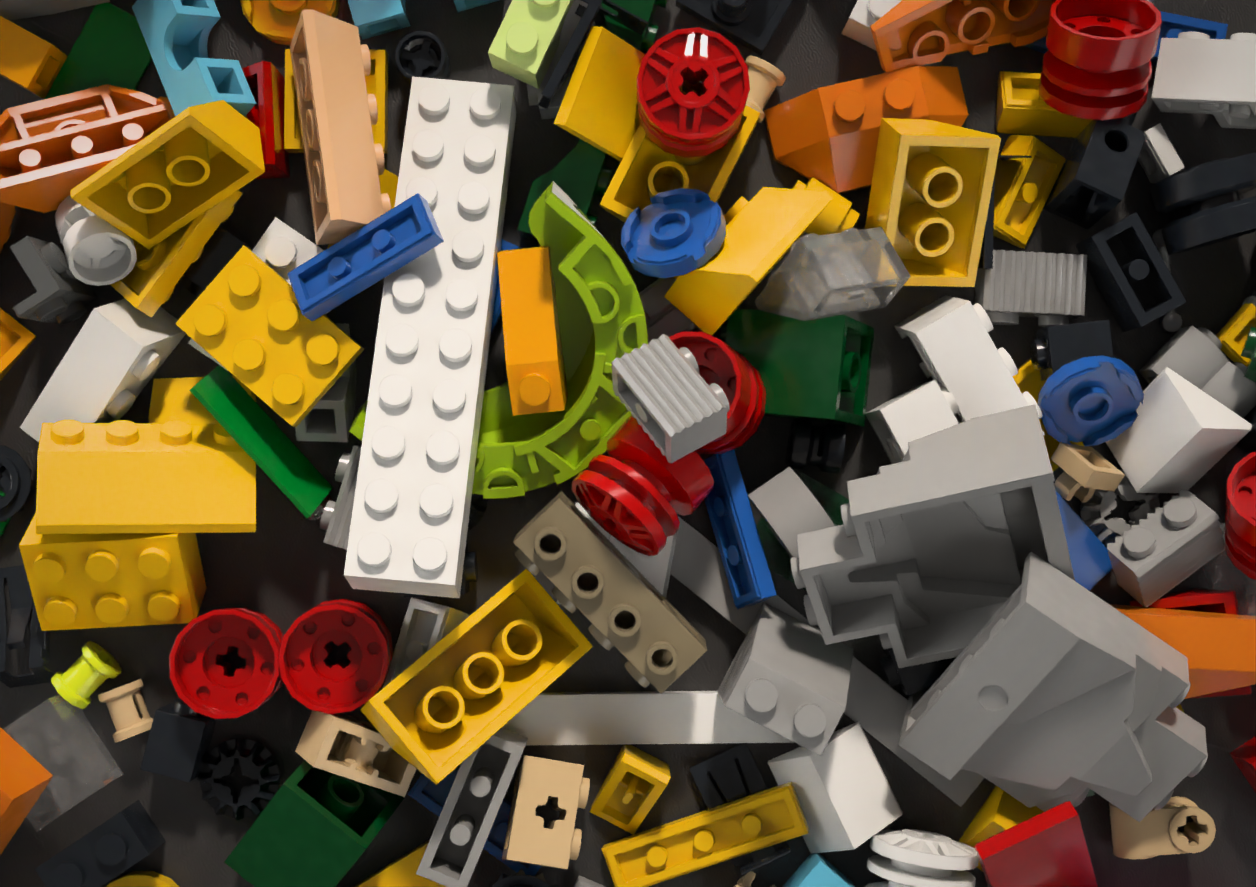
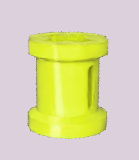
M91 641L82 647L81 651L83 654L64 673L57 672L51 678V683L58 694L68 703L80 709H85L91 703V694L108 678L114 679L121 673V668L114 657L104 648Z

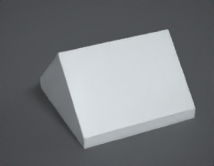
M1166 367L1143 391V405L1140 402L1136 410L1138 417L1132 426L1118 437L1107 441L1106 444L1137 493H1179L1180 490H1189L1251 430L1252 424Z
M859 721L833 732L821 756L801 746L768 761L778 786L792 781L809 827V833L802 836L811 854L854 850L902 816L903 812Z

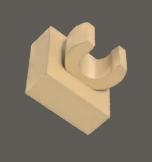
M1060 442L1050 458L1064 470L1055 481L1054 486L1055 490L1067 501L1076 496L1081 502L1086 503L1093 496L1096 489L1115 492L1125 474L1089 446L1069 445Z

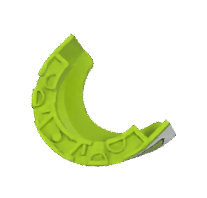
M554 181L532 206L528 223L531 233L538 240L540 246H549L568 390L567 402L564 411L513 416L508 381L484 391L472 494L483 495V499L525 496L527 491L539 489L555 482L558 485L586 469L593 457L602 455L606 451L607 441L626 419L632 416L631 412L626 409L625 404L621 403L619 396H616L614 393L612 362L616 357L621 358L625 353H631L634 348L640 349L643 343L648 344L646 319L640 295L631 274L620 256L571 198ZM368 399L360 407L349 430L350 433L361 441Z

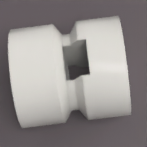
M71 195L59 204L55 213L56 228L64 248L69 270L74 277L85 284L95 286L113 284L125 278L133 270L137 260L136 248L132 238L73 200Z

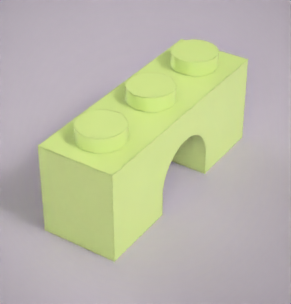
M512 0L488 50L492 67L539 89L560 45V33L574 0Z

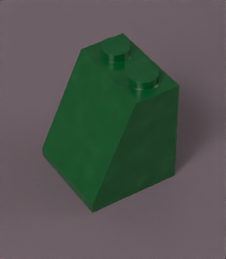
M736 309L728 320L723 323L720 340L746 357L761 375L766 390L764 416L864 427L875 328L846 315Z
M304 760L277 791L224 863L254 887H336L405 797L315 768Z

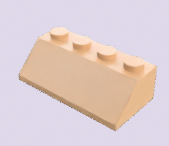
M302 10L290 45L315 239L316 245L336 244L391 210L389 195L387 193L381 194L379 175L384 173L385 167L383 148L380 143L374 144L372 125H376L378 119L377 102L374 94H367L365 76H369L371 71L370 52L367 44L360 45L357 26L315 10Z

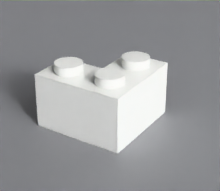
M1188 31L1179 33L1178 38H1161L1152 100L1161 112L1213 114L1222 128L1256 129V34L1235 33L1231 35L1230 39H1210V36L1207 34Z

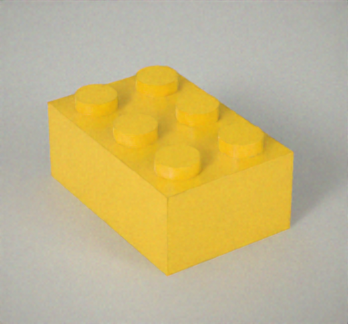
M35 513L19 544L41 631L189 623L192 619L197 618L207 588L196 533L36 534Z

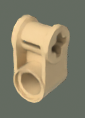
M1171 797L1164 807L1159 810L1153 808L1140 822L1109 802L1113 854L1119 858L1148 859L1158 855L1198 853L1207 849L1215 838L1216 827L1214 820L1206 811L1200 809L1193 801L1186 797ZM1190 816L1193 822L1186 823V817ZM1184 826V832H1180L1178 827Z

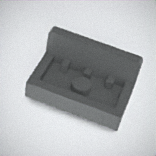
M26 236L10 247L37 290L36 293L13 307L18 318L66 325L82 317L87 312L85 305L98 298L90 284H85L76 279L69 270L63 246Z

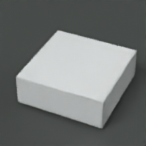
M1160 123L1143 132L1146 138L1138 161L1150 183L1155 184L1185 168Z

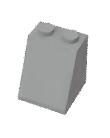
M763 602L717 692L725 707L821 756L846 709L854 649L842 642L825 645L821 631Z

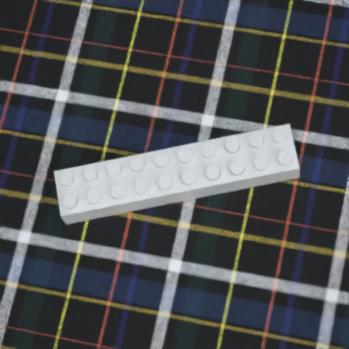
M412 76L394 207L419 193L427 200L444 242L384 278L344 568V577L352 589L460 598L498 275L497 252L501 250L516 122L513 85Z

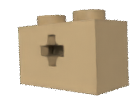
M312 710L295 750L298 755L315 768L405 797L416 771L413 765L392 749L371 723L344 713L327 714Z
M528 755L521 756L517 766L502 860L558 869H568L569 859L577 860L582 838V830L574 828L577 808L585 809L590 788V778L582 777L584 765ZM548 799H552V809L560 811L559 820L550 821L548 828H543L544 819L536 816V808L546 805Z

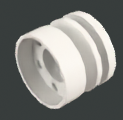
M917 829L881 830L870 839L872 851L880 855H873L868 858L867 868L870 872L888 881L868 883L864 887H975L976 878L973 874L965 871L975 869L978 866L979 858L974 847L952 840L945 835Z

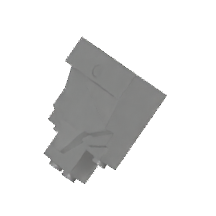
M1035 404L972 418L908 442L909 448L902 462L879 467L877 475L847 481L849 503L841 505L843 525L797 534L798 556L790 559L793 579L797 589L806 588L808 595H804L807 619L810 626L819 625L825 645L879 634L883 649H893L898 668L955 658L1022 584L1024 561L1030 552H1033L1075 581L1053 482L1055 479Z
M1030 552L1025 558L1022 584L927 691L923 689L909 695L898 743L900 747L949 780L960 769L976 772L1029 808L1037 806L1045 812L1068 801L1075 808L1082 803L1091 789L1138 822L1153 808L1159 810L1164 807L1170 800L1174 788L1186 776L1194 777L1204 767L1208 758L1205 727L1176 708L1184 700L1190 689L1188 657L1033 552Z

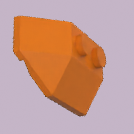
M913 66L820 87L764 110L774 160L785 167H790L809 180L811 177H814L838 194L871 186L881 118L926 119L962 127L969 115L958 67Z
M106 84L7 108L0 115V202L42 213L57 210L59 204L71 195L70 190L175 117L168 98L160 96L157 99L140 91Z

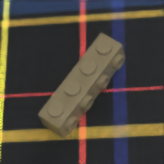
M562 491L516 534L513 543L519 549L514 554L521 564L535 576L542 572L555 585L551 590L554 597L569 612L574 613L579 609L592 623L588 627L592 636L608 651L615 646L628 660L624 664L626 670L644 688L651 683L662 694L707 651L706 641L703 636Z

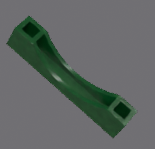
M609 0L649 22L643 34L640 35L600 13L605 29L646 54L655 43L659 31V26L652 24L657 6L666 8L669 0ZM601 3L600 7L608 10L609 12L615 15H618V12L616 10ZM580 139L575 148L554 168L534 180L517 229L520 237L538 242L529 227V213L536 200L553 181L571 198L596 227L598 216L590 213L596 195L603 197L611 181L613 169L606 167L609 155Z

